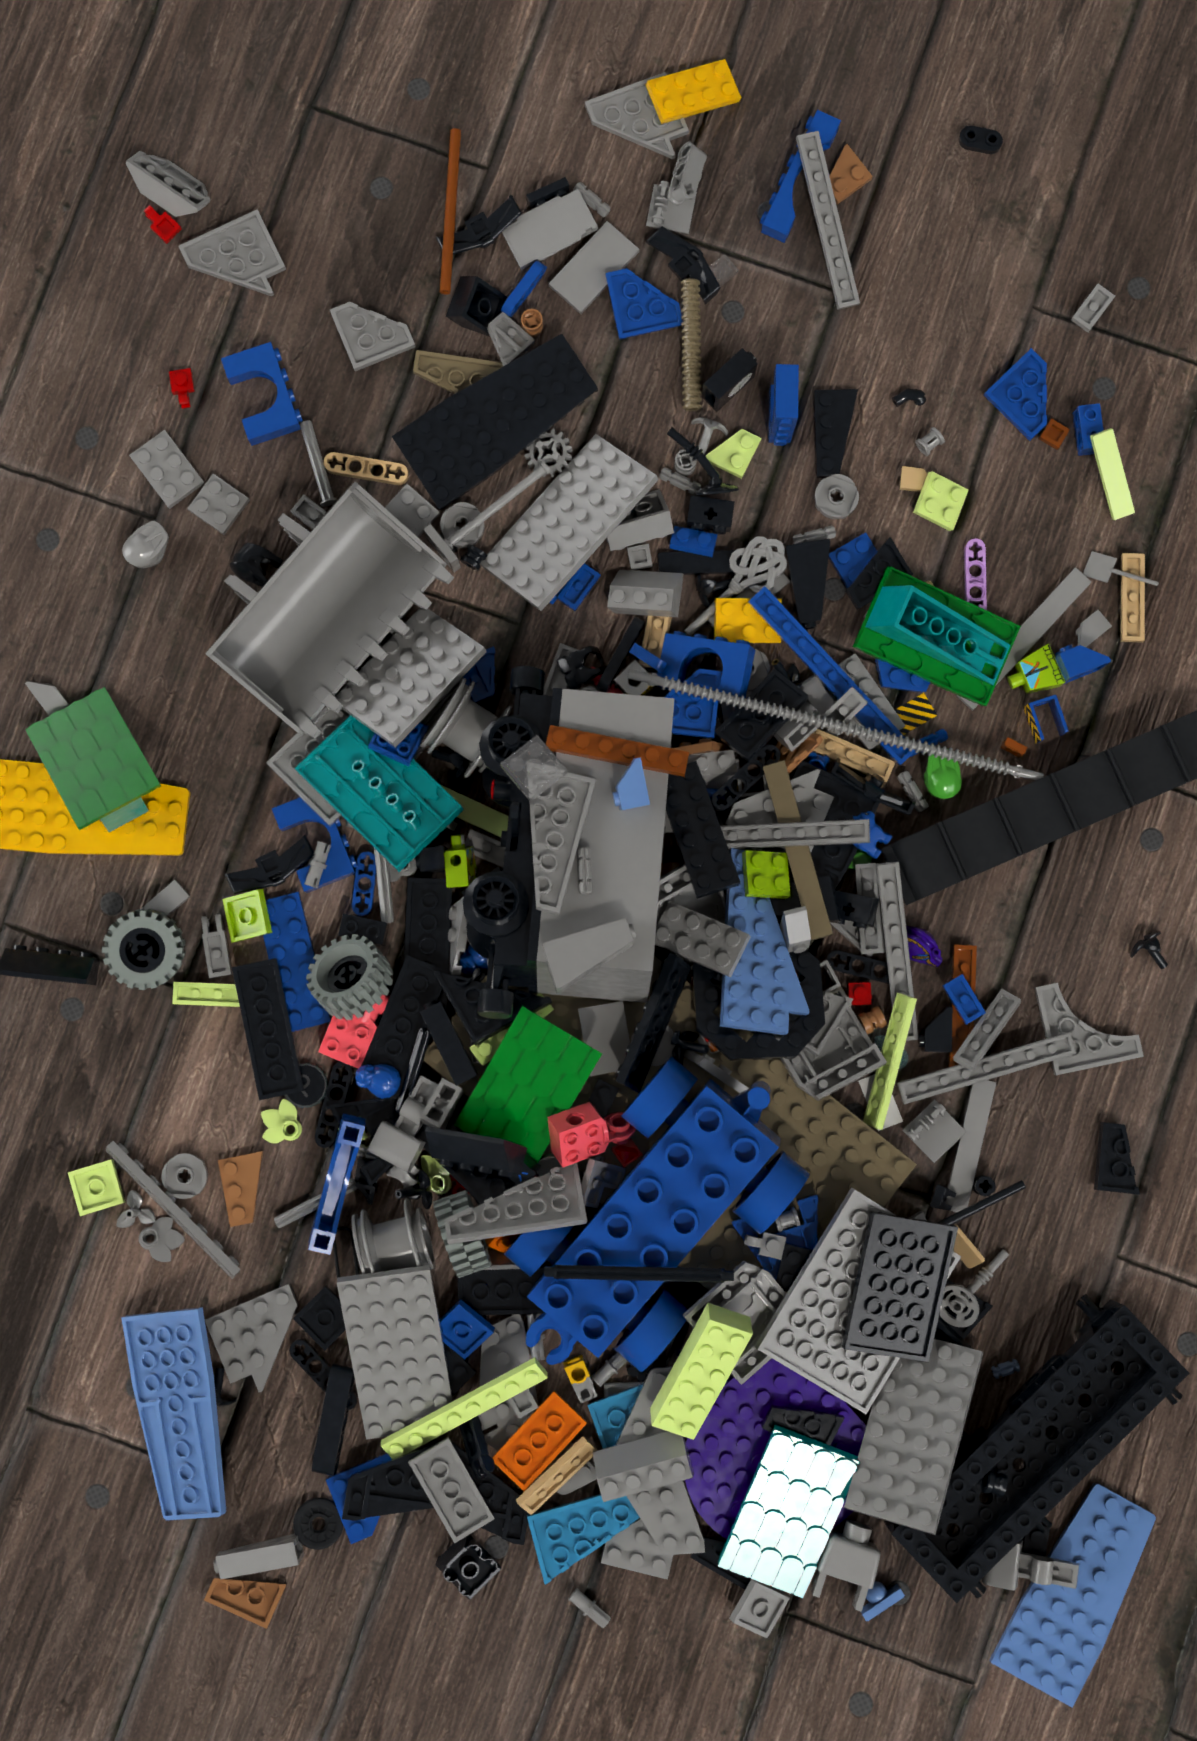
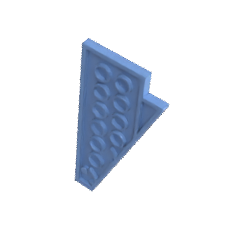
M731 848L729 852L740 879V885L726 890L725 924L749 934L751 938L731 978L722 974L720 1027L786 1035L789 1028V1013L806 1016L809 1014V1008L770 898L745 897L742 853L745 850Z

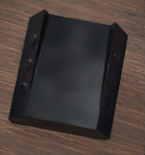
M470 1534L453 1543L441 1556H438L435 1564L442 1572L444 1579L452 1582L459 1592L469 1600L501 1570L499 1563Z

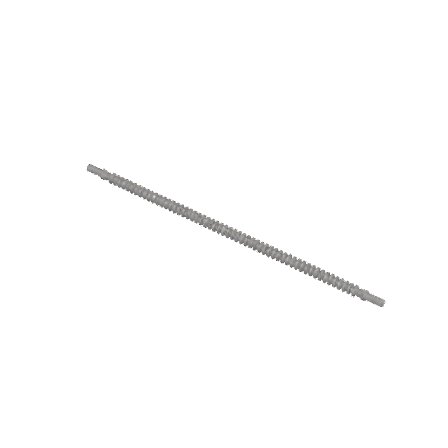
M629 669L627 676L630 679L649 683V686L652 687L662 686L663 690L665 688H669V691L674 689L676 693L678 691H681V694L686 692L688 696L694 694L695 698L697 696H700L701 699L706 697L707 701L713 699V702L718 700L720 704L725 702L727 706L729 704H732V707L738 705L739 709L745 707V710L750 708L752 712L757 710L758 713L764 712V715L770 713L771 717L773 715H776L777 718L782 716L783 720L789 718L790 722L795 720L796 723L801 721L803 725L805 723H808V726L814 724L815 728L821 726V729H824L826 727L827 731L833 729L834 733L836 731H840V734L845 732L847 736L849 734H852V737L857 735L859 739L865 737L866 741L868 739H871L872 742L877 740L878 744L884 742V745H887L889 743L891 747L896 745V748H900L901 746L903 750L909 748L910 752L912 750H915L916 753L921 751L922 755L928 753V756H931L933 754L935 758L940 756L942 760L944 758H947V761L953 759L954 763L956 761H959V764L965 762L966 766L972 764V767H975L977 765L979 769L984 767L985 771L990 769L991 772L996 770L998 774L1000 772H1003V775L1008 773L1018 779L1023 777L1036 781L1044 777V773L1024 769L1022 765H1009V762L1004 764L1002 760L997 762V759L991 761L990 757L984 759L983 755L981 757H978V754L972 756L971 752L965 754V751H962L960 753L958 749L953 751V748H949L948 750L946 746L940 748L939 744L937 746H934V743L928 745L927 741L921 743V740H918L916 742L914 738L909 740L907 736L905 738H902V735L897 737L895 733L890 735V732L884 734L883 730L877 732L876 728L874 730H871L870 727L865 729L864 725L858 727V724H855L853 726L851 722L846 724L845 721H842L841 723L839 719L833 721L832 717L830 719H827L826 716L821 718L820 714L814 716V713H811L809 715L807 711L801 713L800 709L795 711V708L789 710L788 706L782 708V705H779L777 707L775 703L770 705L768 701L767 703H763V700L758 702L756 698L754 700H750V697L745 699L744 695L738 697L737 693L731 695V692L726 694L724 690L722 692H719V689L713 691L712 687L706 689L705 685L702 688L699 684L694 686L693 682L687 684V681L682 683L680 679L674 681L673 677L671 679H668V676L663 678L653 672L652 674H647Z

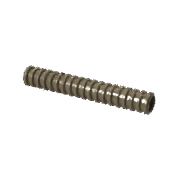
M690 278L681 281L683 286L681 288L683 293L681 295L683 300L681 302V306H683L681 309V313H683L681 316V320H683L681 326L684 327L681 330V333L684 334L682 336V341H684L682 343L684 348L682 350L684 355L682 357V361H684L682 364V368H684L682 371V375H684L682 378V382H684L682 385L684 389L682 395L685 396L682 402L685 403L683 405L684 410L698 411L702 409L700 404L702 402V398H700V395H702V391H700L702 384H699L702 381V378L699 377L701 375V370H699L701 368V363H699L701 361V356H699L701 354L699 349L701 347L699 342L701 340L699 335L701 333V329H699L701 326V322H699L701 315H698L701 312V309L698 308L700 306V301H698L700 299V294H698L700 292L698 287L700 281Z

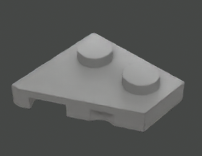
M504 312L500 313L488 324L487 330L503 366L518 359L534 345L535 340Z

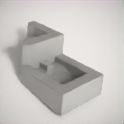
M1099 610L1080 623V627L1076 630L1078 646L1087 647L1112 627Z
M25 682L49 716L69 705L56 686L49 683Z

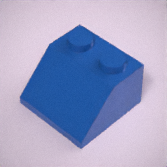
M1071 644L1055 653V659L1065 680L1064 684L1101 670L1111 662L1110 657L1081 645L1073 648Z

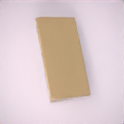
M958 1227L953 1251L961 1256L960 1259L967 1268H973L983 1263L985 1258Z

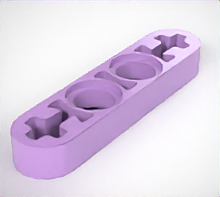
M975 538L968 541L964 548L965 601L974 604L982 602V605L978 604V607L987 610L986 547L982 540ZM975 544L976 548H980V551L976 554V560L969 562V559L972 560L974 558V552L969 550V548ZM973 565L978 566L981 569V575L978 577L972 576L969 568ZM972 587H977L981 590L980 598L971 597L970 589Z

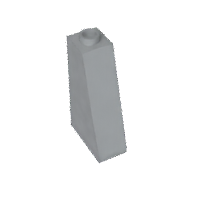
M623 918L542 943V950L556 993H562L633 946V938H636L633 924L628 925L627 919Z
M291 1534L220 1551L213 1561L216 1574L219 1573L221 1580L299 1565L304 1557L303 1546L299 1542L298 1535Z

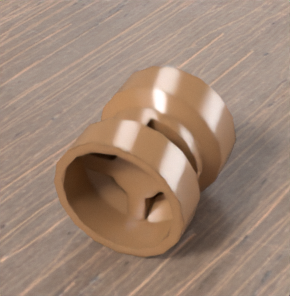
M527 309L521 316V327L531 337L539 335L543 329L542 315L536 309Z
M879 1006L871 1008V1011L868 1013L863 1012L857 1015L867 1035L873 1033L876 1028L881 1029L887 1026L886 1019Z

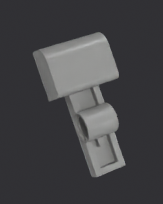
M420 1076L410 1097L402 1105L400 1117L395 1126L387 1121H382L369 1145L368 1152L410 1173L426 1143L416 1137L423 1125L420 1117L439 1084L424 1076Z
M1021 1540L982 1578V1583L1007 1590H1016L1019 1577L1030 1579L1031 1582L1036 1584H1054L1076 1589L1080 1564L1022 1552L1023 1540Z

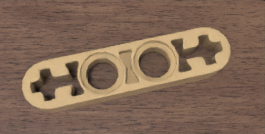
M331 452L324 458L326 470L334 475L393 485H403L409 478L406 466L400 463ZM336 458L338 463L344 464V460H347L345 463L346 470L343 471L342 465H335L334 468H331L329 462ZM352 462L361 463L362 468L359 472L350 471L349 467ZM379 465L383 467V473L380 476L372 475L371 469L373 466ZM387 467H390L389 470L393 473H397L398 469H401L404 476L396 479L394 474H389V478H386Z

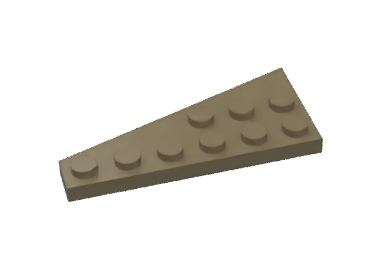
M416 350L413 374L456 394L502 368L503 364L496 361Z

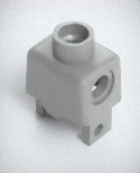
M846 1520L843 1533L831 1530L828 1542L817 1564V1572L811 1588L813 1596L820 1598L826 1575L858 1585L852 1605L855 1610L862 1612L868 1589H873L881 1555L877 1546L869 1542L872 1528L856 1521Z

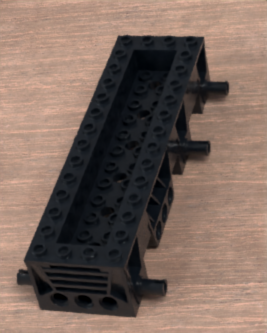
M1087 1294L1081 1297L1083 1301L1078 1299L1076 1305L1089 1317L1087 1323L1079 1330L1082 1336L1064 1354L1053 1355L1007 1400V1410L987 1430L981 1426L971 1436L963 1430L935 1535L884 1521L896 1540L956 1603L969 1591L975 1598L981 1597L982 1595L976 1587L983 1594L987 1587L980 1580L1035 1526L1042 1534L1047 1532L1048 1530L1041 1523L1043 1522L1050 1529L1052 1522L1045 1516L1165 1397L1172 1405L1178 1402L1172 1394L1179 1400L1182 1398L1183 1395L1175 1387L1190 1373L1125 1305L1110 1299L1099 1309ZM1115 1361H1120L1122 1370L1114 1374L1111 1371V1365ZM1083 1393L1088 1394L1090 1397L1089 1403L1085 1406H1081L1078 1403V1397ZM1049 1426L1057 1428V1434L1053 1438H1048L1045 1434V1430ZM1016 1458L1024 1460V1467L1021 1470L1013 1469L1012 1463ZM990 1470L994 1471L995 1474H1006L1008 1484L1004 1496L998 1497L991 1492L990 1501L986 1503L981 1502L979 1496L982 1492V1478ZM950 1523L958 1525V1532L955 1535H949L946 1532V1528Z

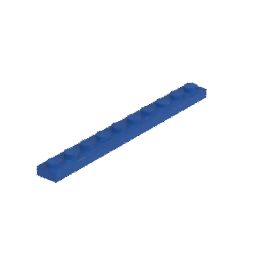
M765 586L748 601L753 609L838 700L853 686L868 701L854 716L861 725H864L865 729L870 727L871 730H874L876 728L877 732L883 730L884 734L890 732V735L895 733L897 737L902 735V738H905ZM884 742L880 743L881 747L899 766L915 752V750L910 752L909 748L903 750L901 746L896 748V745L891 747L889 743L887 745H884Z

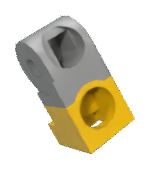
M580 1355L564 1362V1369L580 1403L598 1397L583 1356Z

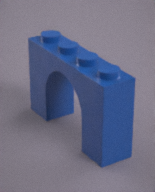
M268 342L221 358L227 379L231 385L252 378L262 377L269 379L277 386V398L271 408L265 412L241 419L251 446L301 430L299 422L303 420L299 408L294 409L292 402L296 401L292 388L287 389L285 382L289 381L285 368H280L279 361H282L278 348L274 349L272 343Z
M776 364L774 385H770L768 443H774L776 446H784L791 442L798 420L799 365Z
M674 631L673 634H665L660 659L668 665L662 673L657 672L658 676L663 678L668 676V679L673 677L674 681L680 679L683 683L687 668L695 657L703 653H715L720 656L723 664L719 692L724 690L726 694L731 692V695L737 693L738 697L744 695L746 699L756 651L749 645L748 641L736 640V643L728 642V639L723 637H715V640L707 639V636L701 634H694V637L686 636V633Z
M301 798L272 808L279 829L282 832L306 822H317L324 825L330 833L331 848L325 863L327 867L326 870L323 869L319 887L314 888L304 884L310 865L296 871L304 892L309 893L356 873L355 868L358 867L353 854L349 855L346 848L350 846L345 834L341 835L338 828L342 826L340 819L330 827Z

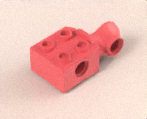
M382 995L380 998L383 1002L380 1005L375 1003L372 1006L374 1010L370 1013L365 1010L363 1017L357 1018L354 1014L352 1020H346L344 1016L341 1020L333 1015L318 1052L355 1068H360L363 1065L378 1028L377 1017L379 1014L383 1015L390 996Z
M590 1102L547 1117L551 1152L562 1168L604 1153L610 1142L619 1145L627 1143L636 1132V1129L621 1117L623 1112L612 1113L603 1119L595 1106Z

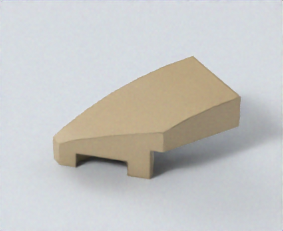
M902 466L899 490L921 492L928 473L922 468Z

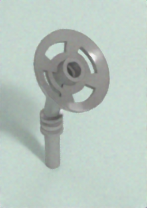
M1004 1249L986 1267H982V1271L979 1270V1275H975V1279L967 1288L956 1284L945 1286L944 1294L949 1290H952V1292L948 1294L946 1299L942 1300L939 1315L944 1321L955 1327H968L977 1320L979 1304L973 1294L982 1284L986 1285V1281L990 1280L989 1277H993V1272L1009 1256ZM951 1296H956L953 1300H950ZM949 1306L957 1314V1317H952L944 1307ZM967 1306L968 1310L963 1312V1309ZM971 1310H974L973 1315L970 1318L965 1319V1316H967L971 1312Z

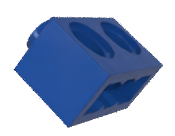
M1100 403L1081 405L1073 412L1078 456L1094 454L1090 435L1104 431Z

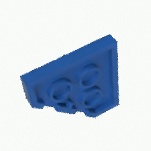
M627 268L605 273L619 340L681 326L683 320H681L680 305L677 301L668 297L647 281L642 280Z
M1032 348L984 393V396L1029 441L1047 425V363Z
M698 669L685 681H687V684L693 682L694 686L699 684L702 688L705 685L706 689L712 687V690L715 691L719 689L722 671ZM674 689L664 697L675 698L672 734L714 739L718 700L716 702H713V699L707 701L706 697L701 699L700 696H697L695 698L694 694L688 696V693L681 694V691L676 693Z
M387 1453L337 1473L334 1477L330 1476L325 1479L351 1544L372 1536L380 1516L354 1521L342 1519L348 1480L351 1475L391 1460L392 1458Z

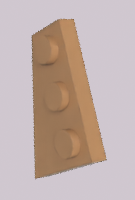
M263 1151L218 1160L230 1227L254 1222Z
M214 1578L204 1601L267 1629L287 1584L237 1579L220 1580V1578Z

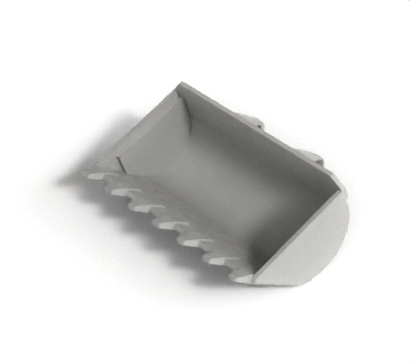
M354 482L311 532L284 513L277 519L279 524L284 527L283 530L297 543L298 547L259 592H256L235 575H229L224 580L247 605L205 653L298 734L301 735L304 732L315 739L321 731L312 721L325 706L337 713L341 710L343 705L334 695L348 680L360 687L366 681L357 671L364 660L370 655L383 661L388 655L379 643L392 629L405 635L410 630L401 620L408 609L415 604L427 610L432 604L423 594L435 578L446 584H449L454 579L445 569L447 563L357 482Z

